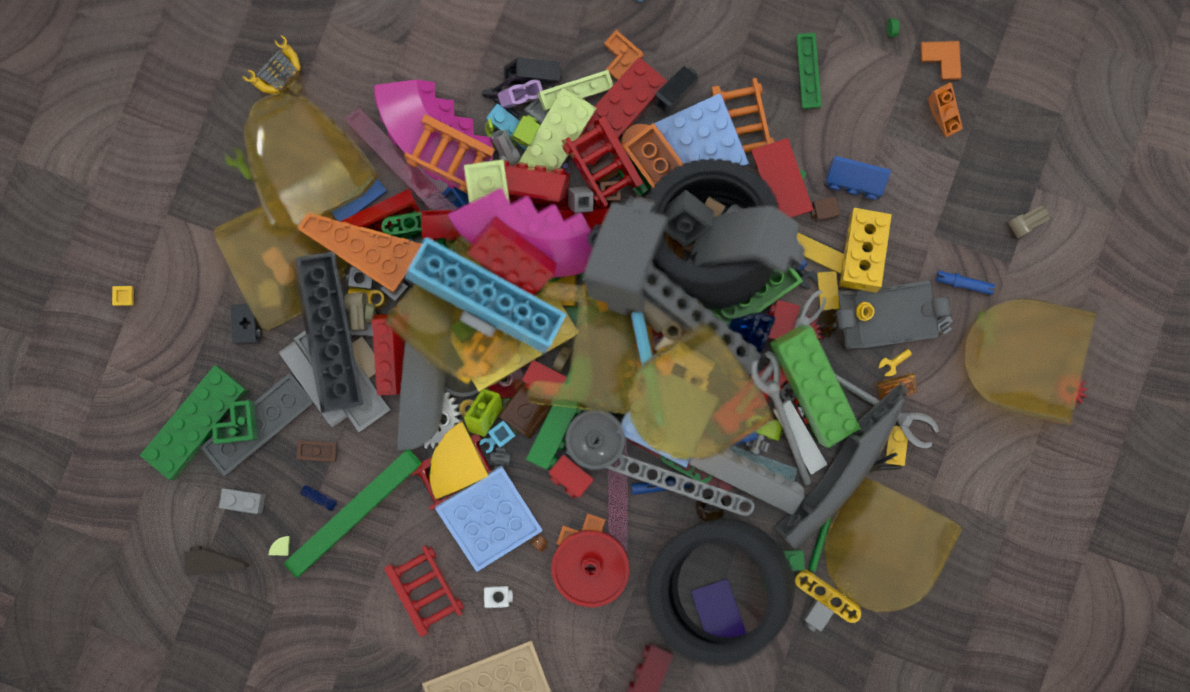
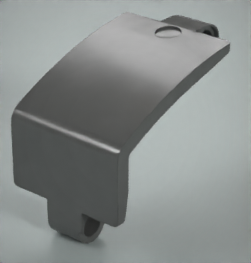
M637 197L631 207L613 203L600 229L585 270L584 281L588 296L592 299L606 302L608 309L627 315L630 310L642 313L645 309L642 287L667 223L666 216L655 214L656 204H658L656 201Z
M763 206L737 210L714 217L713 228L695 240L690 259L694 262L693 265L700 267L758 259L770 268L784 273L787 271V267L790 269H799L801 267L805 249L802 247V244L795 240L799 224L777 208Z
M929 280L883 287L877 293L867 291L838 292L841 309L836 312L838 329L844 330L847 349H864L938 338L937 318L951 316L949 296L934 299L932 284ZM861 302H868L874 307V316L868 321H861L856 316V307Z

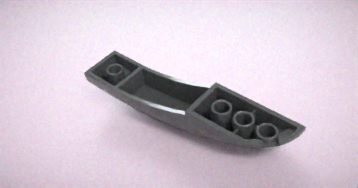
M415 283L412 291L403 362L397 451L417 449L435 435L442 419L447 385L450 327L452 326L454 304Z
M902 381L858 421L861 429L846 437L838 455L816 487L800 503L793 515L788 514L774 527L777 533L794 550L802 545L842 507L876 462L894 428L907 395V387Z

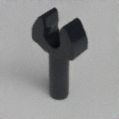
M795 269L803 280L800 284L802 288H811L806 282L807 277H810L815 283L818 282L815 271L808 272L804 269Z

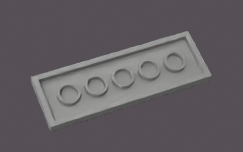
M306 331L296 336L294 340L312 364ZM355 359L364 405L343 410L360 433L389 413L391 409L383 397L377 395L376 387Z

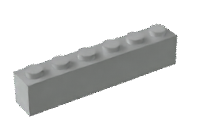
M701 437L689 461L690 465L791 515L794 514L804 499V488L799 483L791 482L785 479L783 475L773 473L765 466L757 465L747 457L739 456L733 453L731 449L717 445L711 439Z

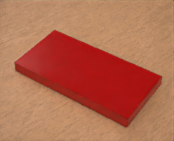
M788 138L751 150L758 173L762 180H765L768 186H770L772 193L775 194L781 212L793 218L813 211Z

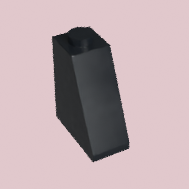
M517 57L504 66V81L515 75L516 78L507 85H521L531 80H539L541 85H554L560 81L562 69L560 68V62Z
M683 66L655 94L654 104L666 115H669L698 82L696 71L690 67Z

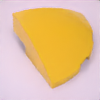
M463 421L453 426L442 437L443 439L434 450L431 459L430 483L435 499L488 477V472Z

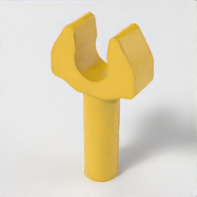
M906 349L892 360L882 359L878 369L888 365L890 370L883 376L890 377L897 373L896 366L912 355L911 351Z

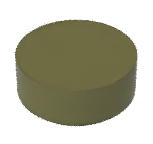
M367 303L365 322L372 323V319L376 315V305Z

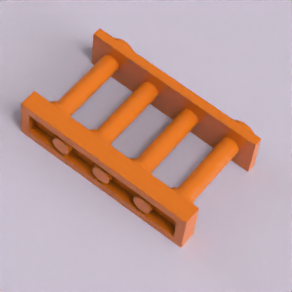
M757 78L752 79V87L728 92L720 91V86H715L711 89L712 97L720 93L724 102L727 99L754 94L756 105L728 110L731 118L758 112L760 123L735 128L738 135L762 130L764 141L743 145L745 153L774 143L773 137L770 138L760 96V94H763L761 83L757 82Z
M424 114L421 120L424 131L412 155L407 152L405 153L404 159L407 160L406 163L415 168L418 165L458 185L459 190L468 194L466 178L463 181L454 176L466 150L471 149L476 152L475 155L477 156L473 162L474 164L481 163L486 158L491 159L495 149ZM435 131L441 134L440 137L442 139L430 163L419 159L431 133ZM453 140L459 143V149L448 171L445 172L436 166L448 142Z

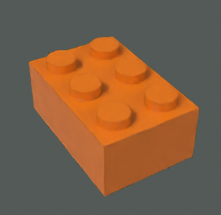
M654 123L623 145V148L652 187H655L657 181H660V178L664 175L666 176L669 171H673L674 168L684 164Z

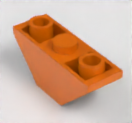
M948 83L933 91L928 97L931 113L947 138L963 129L952 83Z

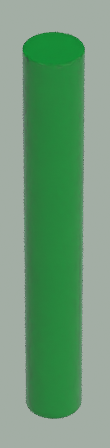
M831 518L820 528L808 569L810 571L816 572Z

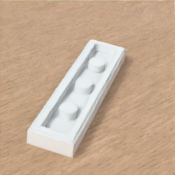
M788 399L782 403L785 414L789 420V425L793 431L804 464L812 475L828 464L793 404ZM776 408L772 409L782 426Z

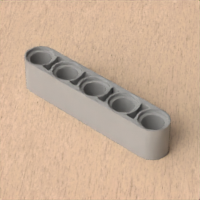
M293 341L279 351V353L321 412L312 364L298 344ZM343 409L321 413L332 428L348 417Z

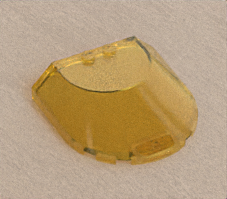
M300 198L277 199L213 229L217 243L252 313L265 331L302 313L292 261L296 257L331 252L297 229L307 213L337 221L328 210L312 201ZM335 255L339 280L341 281L344 278L348 264Z
M464 236L459 237L447 248L494 274L467 254L471 243ZM417 284L412 286L391 310L385 320L391 328L431 364L443 372L462 378H477L498 371L513 358L521 343L520 340L498 328L493 336L490 337L459 319L464 311L463 309Z
M1027 298L1013 299L1009 302L993 306L975 322L966 341L965 365L973 386L987 401L1003 410L1071 426L1086 353L1097 312Z
M704 322L649 358L635 375L629 392L630 416L639 435L658 452L661 450L670 454L672 458L687 460L688 458H699L701 460L715 456L773 420V415L763 393L717 331Z
M864 478L854 493L839 509L830 527L825 545L827 569L838 590L858 606L879 612L901 610L917 603L931 590L963 528L921 504L875 481Z

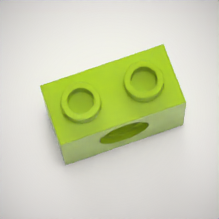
M486 389L480 391L464 417L469 432L483 437L487 435L503 409L500 394Z

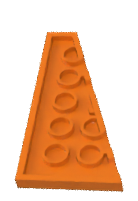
M307 213L297 227L299 231L329 251L334 252L335 255L393 293H395L404 280L410 265L423 244L364 227L354 226L349 223L335 221L312 213Z

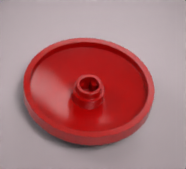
M582 530L571 534L560 543L555 551L551 570L557 589L567 600L583 607H599L614 601L623 592L629 578L630 563L624 547L613 536L598 530ZM593 564L594 568H590L588 565Z

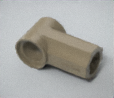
M1041 205L1025 215L1021 214L1012 219L1008 224L1018 239L1031 232L1033 228L1047 222L1050 219L1049 213Z
M366 292L344 295V306L348 311L349 331L367 330L365 311L369 301Z

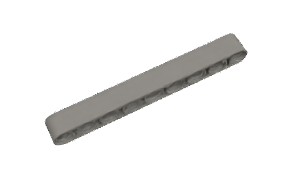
M622 454L619 457L621 460L620 466L616 468L611 465L606 467L608 470L740 516L750 515L754 510V504L748 498ZM632 463H636L639 466V471L636 474H631L628 471V466ZM655 470L658 474L657 479L649 480L646 476L647 472ZM673 476L676 479V484L673 487L667 486L665 484L666 477ZM690 482L694 485L692 493L684 491L685 483ZM704 489L712 491L713 497L710 500L703 498L702 492ZM728 495L731 498L729 506L722 505V496ZM741 502L749 504L750 510L747 513L741 512L739 508Z

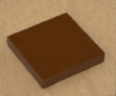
M521 385L498 416L530 439L552 407Z

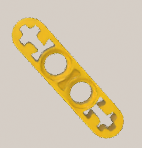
M800 570L796 574L795 583L801 590L847 622L855 623L860 620L861 608L856 603L808 570ZM800 576H801V577L807 576V577H808V579H807L808 582L804 581L803 583H801V582H800V581H801ZM813 581H815V583L812 585V588L809 589V587H810V584H809V583L812 584ZM822 586L826 592L823 595H818L815 593V588ZM838 597L841 599L842 604L840 606H833L831 599ZM848 610H850V611L856 610V615H857V616H855V615L849 616V611H848Z

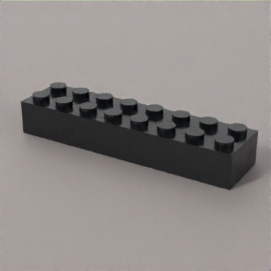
M334 252L296 257L292 264L321 413L364 405Z

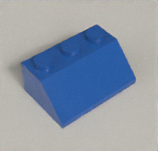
M834 156L829 163L824 185L833 191L841 189L847 191L849 195L858 196L860 194L864 195L868 200L875 201L883 196L891 170Z

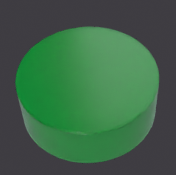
M889 18L887 21L888 37H897L899 34V21L897 18Z

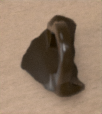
M835 309L821 312V332L827 337H831V333L838 326L837 310Z
M713 495L708 496L704 499L710 500L713 497ZM721 498V503L725 506L724 500ZM697 501V514L704 522L720 519L724 516L723 509H704L707 504Z

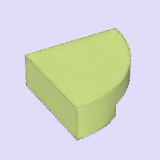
M290 536L277 539L270 547L269 555L289 556Z

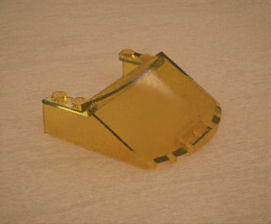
M547 282L542 287L543 295L547 299L580 303L569 384L535 381L529 387V402L627 414L641 397L646 386L631 315L636 311L630 310L627 315L609 310L606 302L595 300L588 296L585 284L579 286ZM645 320L648 340L653 359L654 341L652 327Z

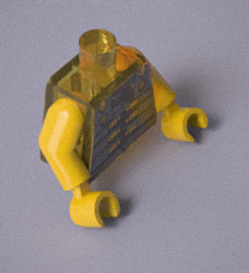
M280 35L284 39L282 44H278L274 40L275 44L280 48L256 73L246 70L251 74L250 79H247L245 76H242L245 81L252 82V85L263 93L275 95L281 93L284 95L290 90L297 95L303 89V86L297 82L301 77L298 55L290 45H287L286 38Z

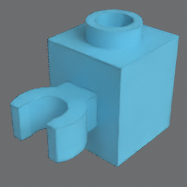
M503 420L488 432L491 438H485L479 444L482 445L484 442H488L490 448L486 450V453H489L493 450L496 443L499 447H502L515 435Z

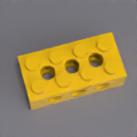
M853 208L849 216L839 287L877 293L882 287L892 214ZM862 248L867 249L869 253L864 252ZM859 266L864 267L866 271L861 270Z

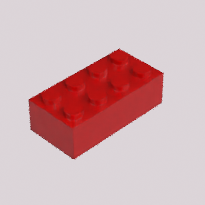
M495 216L471 242L467 253L501 279L532 296L551 279L557 265L555 261Z

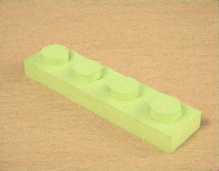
M606 70L540 91L538 96L543 110L547 111L551 109L564 87L584 99L610 90L613 82L609 71Z

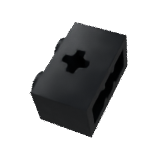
M254 303L231 305L233 344L260 343L262 328L259 327L261 310L258 308V305ZM247 321L251 322V325L244 327Z

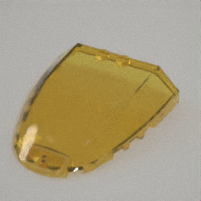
M278 92L258 100L250 108L248 119L244 123V139L248 163L258 196L275 231L297 230V227L307 213L324 216L363 196L378 179L376 170L359 146L349 138L347 133L332 118L326 116L319 107L301 95L300 97L292 96L287 92Z

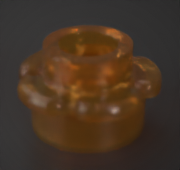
M540 535L532 537L533 539L530 544L537 550L543 552L545 548H548L546 546L547 541Z

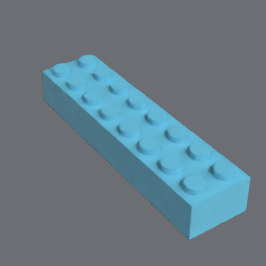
M428 238L423 242L405 276L407 280L544 354L552 344L566 316L564 312Z

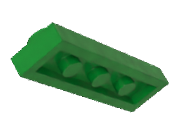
M816 33L797 34L796 44L802 110L818 109L822 107Z

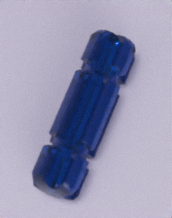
M304 485L301 489L300 494L302 496L309 497L311 501L320 506H325L329 511L335 509L336 501L328 499L327 496L312 490L307 485Z

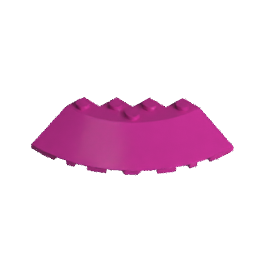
M415 79L374 85L375 103L381 115V122L385 124L388 130L387 133L393 143L397 144L404 153L407 152L412 155L424 131V126L421 125L424 114L493 148L491 137L474 135L473 119L454 116V100L435 98V82ZM435 131L431 133L419 159L430 163L442 139L440 137L441 134ZM453 140L448 142L436 166L437 168L445 172L448 171L459 149V143ZM471 149L466 150L454 174L455 177L463 181L465 180L464 165L473 164L477 156L475 151ZM493 155L491 159L486 158V160L484 159L483 162L492 161ZM422 168L425 170L424 173L437 181L439 179L448 184L447 186L450 188H459L458 185Z
M501 187L447 214L455 228L469 244L494 216L557 263L552 277H566L584 273L593 247L588 242L590 229L582 213L578 212L563 220L554 204L536 212L528 196H524L510 204Z

